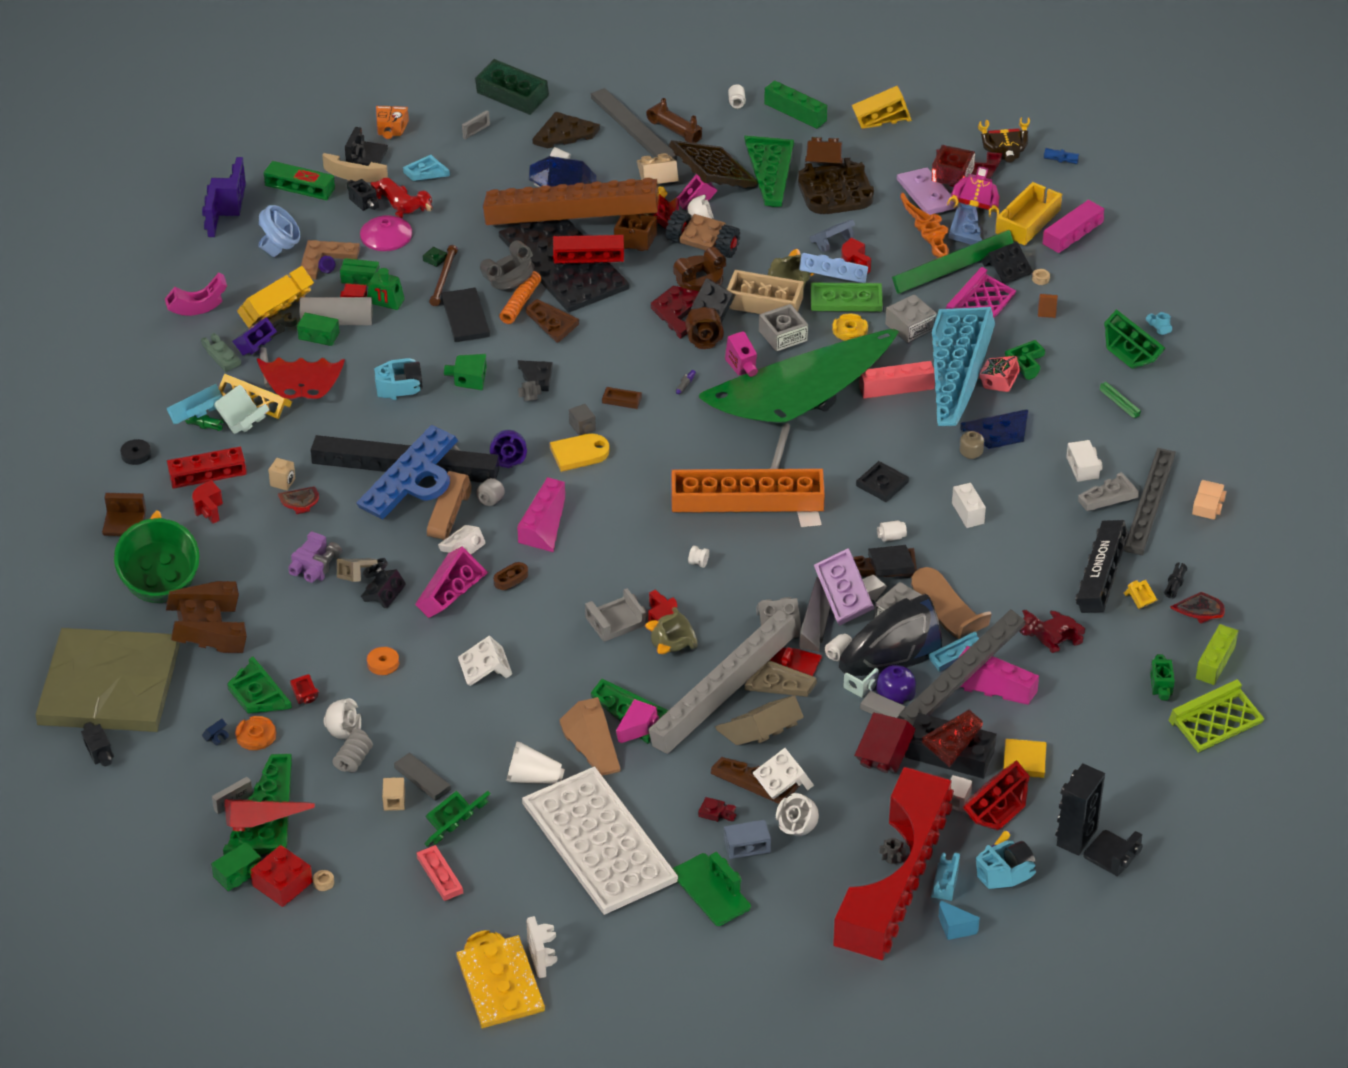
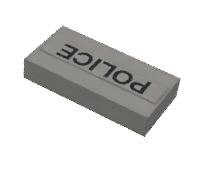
M245 777L213 795L212 800L215 812L219 814L225 811V799L244 800L253 794L251 780Z

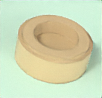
M1037 269L1032 274V281L1038 285H1045L1050 281V273L1045 269Z
M328 870L316 872L313 875L314 887L319 891L331 889L334 886V875Z

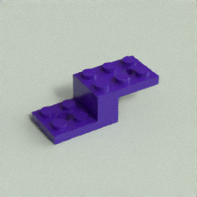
M236 157L235 164H232L230 178H211L210 185H207V195L204 198L205 206L202 207V216L206 219L204 220V230H207L208 237H215L219 216H240L246 188L243 157Z

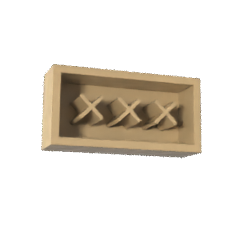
M735 270L727 290L736 294L729 309L762 314L791 304L798 312L803 300L804 282Z

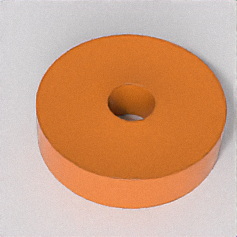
M390 647L375 648L367 656L368 669L377 675L391 674L399 666V655Z

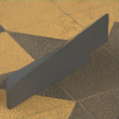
M816 577L801 627L800 649L819 651L820 643L823 642L831 606L818 577Z

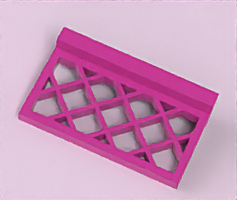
M981 267L947 304L946 309L991 307L993 317L995 318L1014 297L1016 290L986 274L987 269ZM986 281L992 284L993 287H986ZM1000 291H1005L1009 295L1001 296ZM984 292L985 296L977 297L976 293ZM988 292H996L997 296H989ZM987 301L988 305L981 306L979 302ZM991 301H999L1000 305H992ZM968 302H975L976 306H968Z

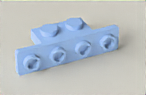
M802 253L799 270L857 283H866L868 267L845 262L841 258L831 259L827 255L817 256Z

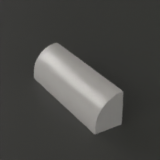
M300 297V320L306 312L338 319L339 325H372V297Z

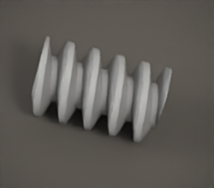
M358 728L351 732L344 745L333 758V765L337 769L351 773L357 771L365 759V755L373 747V743L367 733Z

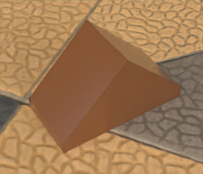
M1039 295L1038 317L1056 318L1058 295Z

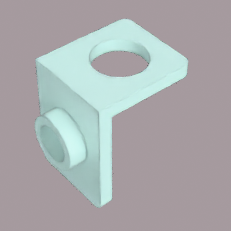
M875 668L863 681L846 673L844 675V688L863 698L869 691L875 688L879 669ZM849 680L853 681L856 684L857 688H853L850 685Z

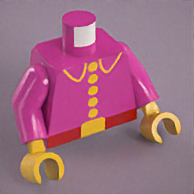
M978 167L976 175L969 174L968 177H963L956 183L951 197L947 201V206L950 201H953L955 203L953 208H955L959 202L989 210V217H991V212H996L998 216L1000 196L996 185L992 183V179L986 178L988 169Z

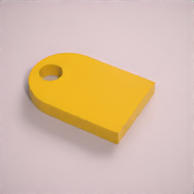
M584 434L550 442V449L561 472L600 463L608 457L610 451L608 440L598 434Z

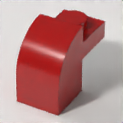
M853 238L847 240L842 246L841 259H844L845 262L867 266V274L871 272V258L865 255V244Z
M210 480L193 491L192 499L195 515L203 514L206 519L208 518L214 524L220 521L218 506L222 505L223 501L221 490Z
M656 589L649 592V607L651 609L648 610V622L658 621L663 616L673 614L672 608H677L676 599L672 597L667 600Z

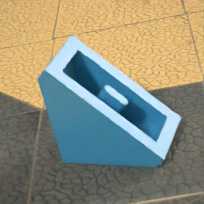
M944 901L939 903L938 918L947 940L978 933L980 917Z

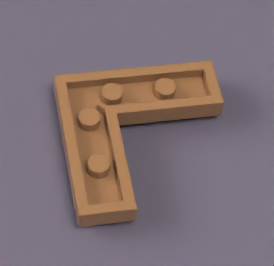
M308 240L301 266L304 267L312 280H316L319 272L318 261L320 258L331 256L335 259H357L360 244Z

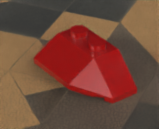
M1016 760L991 778L966 800L963 808L975 824L998 831L1026 806L1030 776L1018 760Z

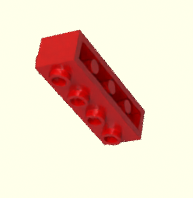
M623 235L553 236L554 263L624 262Z
M241 446L167 460L172 489L206 483L210 480L216 481L247 475Z

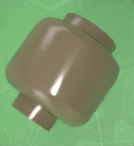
M975 431L962 434L960 438V453L968 459H975L981 456L984 450L983 436Z

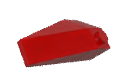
M225 799L227 826L232 827V831H245V827H254L315 808V803L257 802L253 800Z

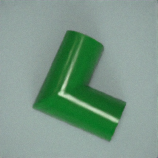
M1036 340L1005 351V357H1017L1020 373L1027 380H1031L1038 375L1040 365L1035 360L1045 355V349Z

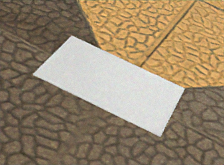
M797 511L801 527L822 525L818 511Z

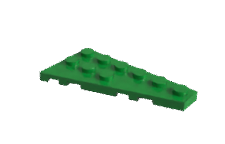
M292 754L270 755L262 771V776L259 782L256 783L254 792L248 800L257 802H290ZM289 816L254 827H245V831H232L228 844H225L223 848V855L244 842L258 854H270L280 845L287 849Z

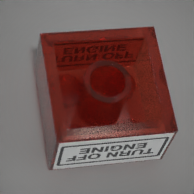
M942 145L932 164L931 181L955 186L963 177H968L972 173L975 151Z

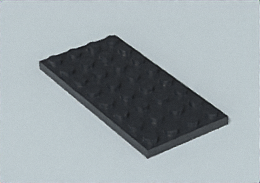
M569 219L523 222L499 231L500 239L508 247H510L512 242L518 240L530 248L533 254L531 259L534 264V271L541 276L540 282L568 313L629 289V283L609 262L554 263L553 236H584Z

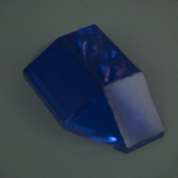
M548 156L529 166V180L534 181L540 187L544 185L552 187L560 184L575 185L576 183L591 184L597 181V175L583 161Z

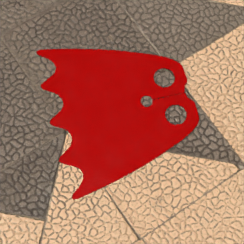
M278 357L270 363L264 362L257 358V362L265 379L280 397L295 399L297 397L318 399L325 396L334 385L343 368L345 359L337 363H330L325 358H321L316 362H307L303 358H299L295 362H286ZM298 384H304V385H305V386L302 387V394H301V387L298 386ZM287 389H293L296 391V393L293 395H287L284 393V391ZM315 389L319 393L317 395H310L307 391Z

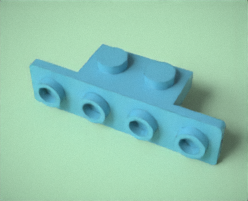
M214 384L168 407L167 411L173 424H178L194 415L199 418L207 414V409L209 412L215 410L214 403L223 396L217 384Z

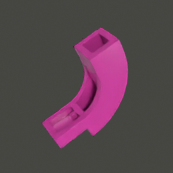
M218 272L204 289L197 292H187L174 287L165 298L167 310L185 316L203 314L213 310L223 301L221 293L227 287L225 276Z

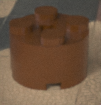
M702 307L689 311L685 321L689 341L699 349L713 348L718 341L722 340L724 335L721 319L716 309Z

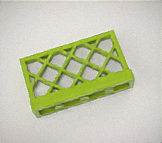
M1236 679L1172 709L1168 721L1172 726L1177 725L1199 753L1262 723L1264 717L1241 690L1242 684ZM1239 697L1243 702V706L1233 704L1232 700ZM1216 707H1227V714L1216 711ZM1230 709L1242 711L1241 717L1230 715ZM1203 713L1212 715L1211 721L1199 719V717ZM1244 713L1253 714L1256 719H1245ZM1214 716L1226 719L1225 725L1214 723ZM1228 720L1239 722V727L1227 726ZM1189 721L1195 723V728L1192 729L1186 727L1184 725V722ZM1198 724L1208 726L1209 732L1197 730ZM1212 728L1224 730L1223 734L1220 736L1211 734ZM1196 735L1207 738V742L1200 745L1195 739Z

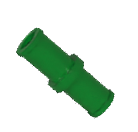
M206 414L199 418L194 415L188 418L189 420H185L187 424L221 431L223 425L219 423H224L222 419L211 418Z

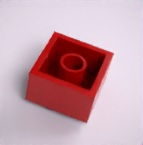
M282 845L277 847L250 870L253 887L282 907L313 883L311 865Z

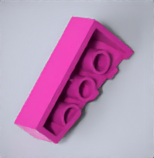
M546 478L517 526L518 543L554 552L560 517L565 502V482Z
M461 546L447 554L415 605L429 618L443 611L460 595L465 593L467 589L477 583L479 579L488 574V572Z
M967 646L961 655H963L970 648V646ZM992 656L960 687H963L964 691H981L986 696L999 695L1004 700L1028 705L1038 691L1039 675Z

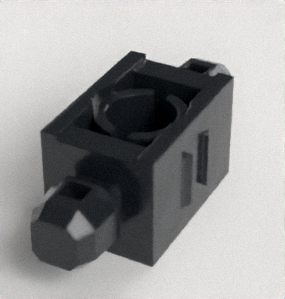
M363 179L356 182L354 180L346 182L349 199L362 211L368 208L372 210L379 208L376 190Z
M92 722L85 723L81 734L94 764L101 763L105 767L111 765L114 754L111 751V744L100 724L94 725Z

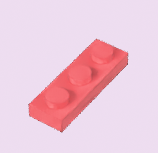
M436 845L417 852L418 861L444 901L463 894V887Z

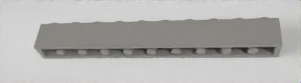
M778 610L649 728L652 746L666 754L671 752L797 635L794 616Z

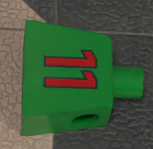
M380 268L369 282L367 297H372L373 305L398 310L405 300L400 279L397 276L389 275L387 268Z

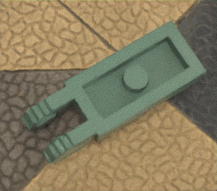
M215 333L211 334L210 337L214 343L213 345L210 344L206 337L201 338V343L207 350V353L225 372L241 365V359L220 340L218 335Z

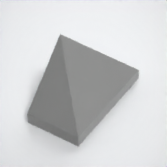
M486 110L462 124L464 139L490 125L489 111Z

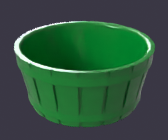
M163 518L146 519L132 525L121 535L114 551L115 568L123 584L137 598L150 603H165L168 600L169 591L187 588L191 585L199 565L198 544L191 532L175 521Z

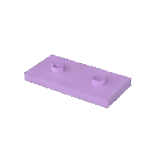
M928 167L897 174V181L922 211L931 215L958 207L957 204L953 208L955 206L953 201H950L947 206V201L951 194L934 175L932 177V172Z
M849 548L814 565L839 626L875 609Z

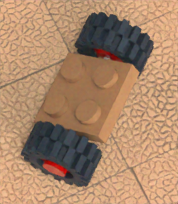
M679 210L673 211L670 220H668L669 224L666 227L667 240L703 250L714 246L727 258H732L735 251H737L741 234L739 232L740 229L697 214H694L691 218V214Z

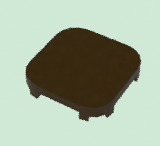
M844 158L843 164L813 167L811 162L806 163L805 168L798 171V186L808 209L817 214H833L869 207L874 199V186H871L864 171L865 165L862 162L850 161L851 158Z

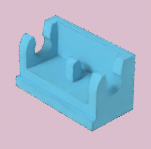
M942 853L940 863L937 865L931 897L952 901L959 870L960 854L954 853L952 860H947L945 858L946 854Z

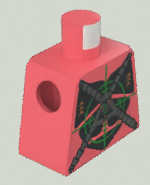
M1009 356L988 359L984 367L981 368L978 379H981L983 387L990 390L1009 392L1020 372L1017 357Z

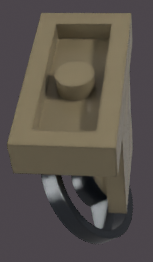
M385 558L337 559V578L352 582L361 581L360 568H365L363 575L366 578H371L382 572L386 568L388 561Z

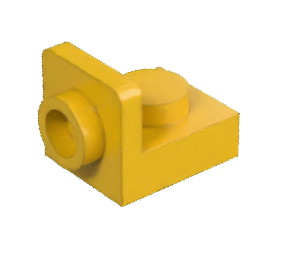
M1146 580L1131 582L1127 585L1128 589L1124 592L1125 596L1131 595L1138 609L1150 605L1157 600Z

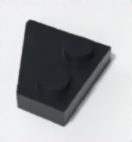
M518 360V369H521L524 380L527 382L535 381L536 386L540 385L541 391H549L553 362Z

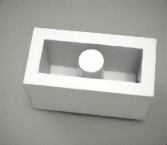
M1090 440L1068 443L1066 457L1077 482L1099 479L1102 462L1097 458L1096 448L1092 447Z
M967 483L954 486L952 504L966 528L984 524L986 507L973 485Z

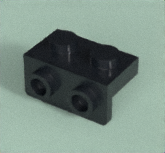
M397 569L383 570L366 586V590L361 597L364 602L379 600L383 608H388L405 587L406 583Z

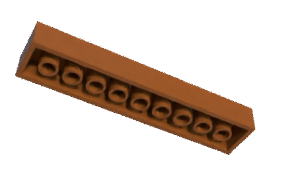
M644 178L643 180L628 179L619 182L612 180L605 183L596 181L591 184H560L552 187L544 185L539 188L492 189L486 192L483 204L486 225L657 213L659 204L657 179Z

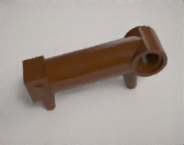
M662 98L661 102L646 111V116L652 124H661L683 137L686 142L697 143L702 139V127L697 125L696 116H691L690 122L668 109L665 98Z

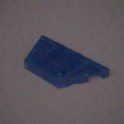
M1028 410L960 423V429L963 432L967 430L980 433L984 438V446L988 449L1024 442Z

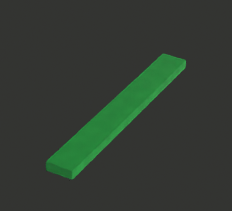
M1010 230L1003 231L892 276L896 292L902 293L978 262L989 252L1014 243Z

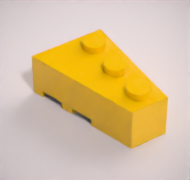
M898 85L852 105L861 129L882 126L883 123L889 122L896 124L897 121L902 120L912 121Z

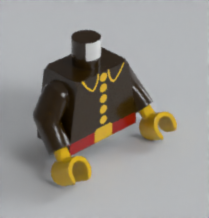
M1022 117L1020 118L1019 126L1022 130L1020 128L991 130L988 133L989 121H985V127L982 126L980 121L978 130L982 132L981 138L984 149L988 152L1002 153V160L1008 163L1018 159L1020 152H1023L1028 145L1027 128L1029 127L1030 119L1028 118L1027 123L1024 124L1022 123Z

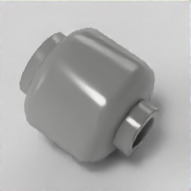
M490 478L477 488L476 493L482 504L493 506L504 497L505 491L500 481Z

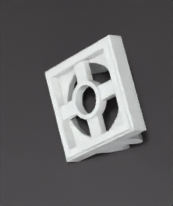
M535 916L527 918L528 947L537 977L543 978L546 977V967L552 966L557 962V956H553L555 955V949L544 948L543 943L551 942L556 938V932H552L554 931L553 925H537Z

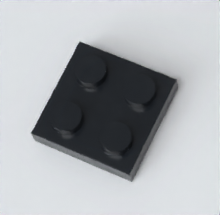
M706 278L690 310L702 307L714 308L719 314L722 323L736 294Z

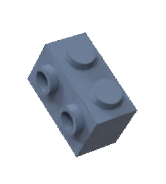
M765 820L724 826V843L729 859L770 853L771 837Z

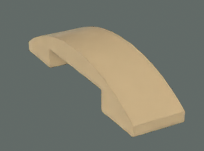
M326 153L322 155L324 169L337 177L354 181L363 179L365 182H376L388 177L387 165L371 162L369 166L340 161V157Z

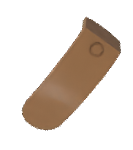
M929 567L919 568L915 571L911 579L912 589L921 595H929L936 610L939 623L954 637L961 639L989 626L992 615L990 611L976 615L960 599L939 571Z

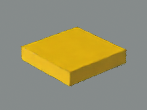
M1005 739L1003 769L1018 760L1030 777L1044 778L1046 742Z

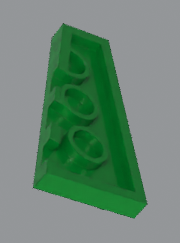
M601 679L591 692V697H598L601 706L620 722L634 699L655 706L659 719L669 711L604 679ZM650 734L639 737L646 744L651 741Z

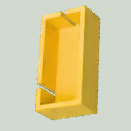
M1032 182L997 216L995 233L998 234L1010 230L1013 241H1017L1025 246L1061 210L1062 194L1048 189L1045 204L1046 187Z
M303 266L290 272V278L288 275H285L245 300L237 312L248 328L265 317L272 318L276 316L281 309L283 311L288 309L294 301L299 302L300 297H306L305 295L311 291L310 287L314 282Z

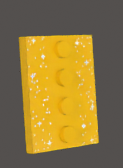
M519 935L456 952V957L481 1028L545 1011V1005Z

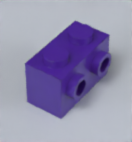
M265 317L232 342L242 356L247 353L252 355L259 350L258 346L260 344L265 345L272 340L270 337L277 331L268 318Z

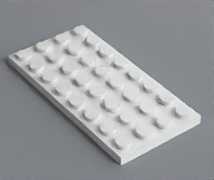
M595 766L522 798V804L603 915L677 882V874Z

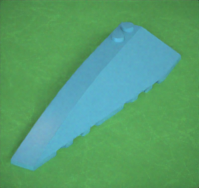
M991 307L939 309L932 330L938 426H956L968 404L979 377L995 326Z

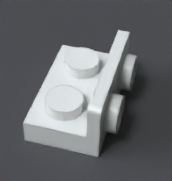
M464 525L438 544L440 551L448 553L463 546L472 554L485 545L486 542L479 527Z

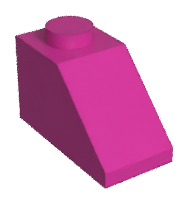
M696 174L677 197L679 205L684 210H687L689 203L694 198L705 195V200L709 201L718 190L711 182L704 183L701 181L700 177Z
M634 699L616 730L618 742L624 743L648 735L649 728L659 720L656 707Z

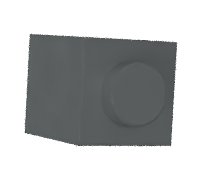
M586 404L569 409V424L578 435H584L596 430L595 415Z

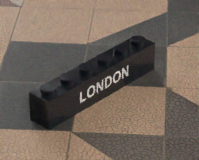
M1104 520L1101 522L1100 528L1097 529V538L1093 542V550L1089 554L1088 565L1084 569V577L1080 581V590L1075 598L1081 613H1100L1105 610L1128 537L1124 520Z

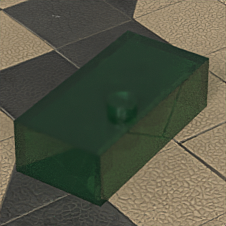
M493 59L475 77L477 93L529 115L549 96L547 80L496 59Z

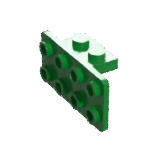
M717 851L709 856L706 853H701L672 868L678 876L677 882L714 925L721 926L750 911L751 904L740 892L742 880L739 873L733 871L728 861L722 858Z

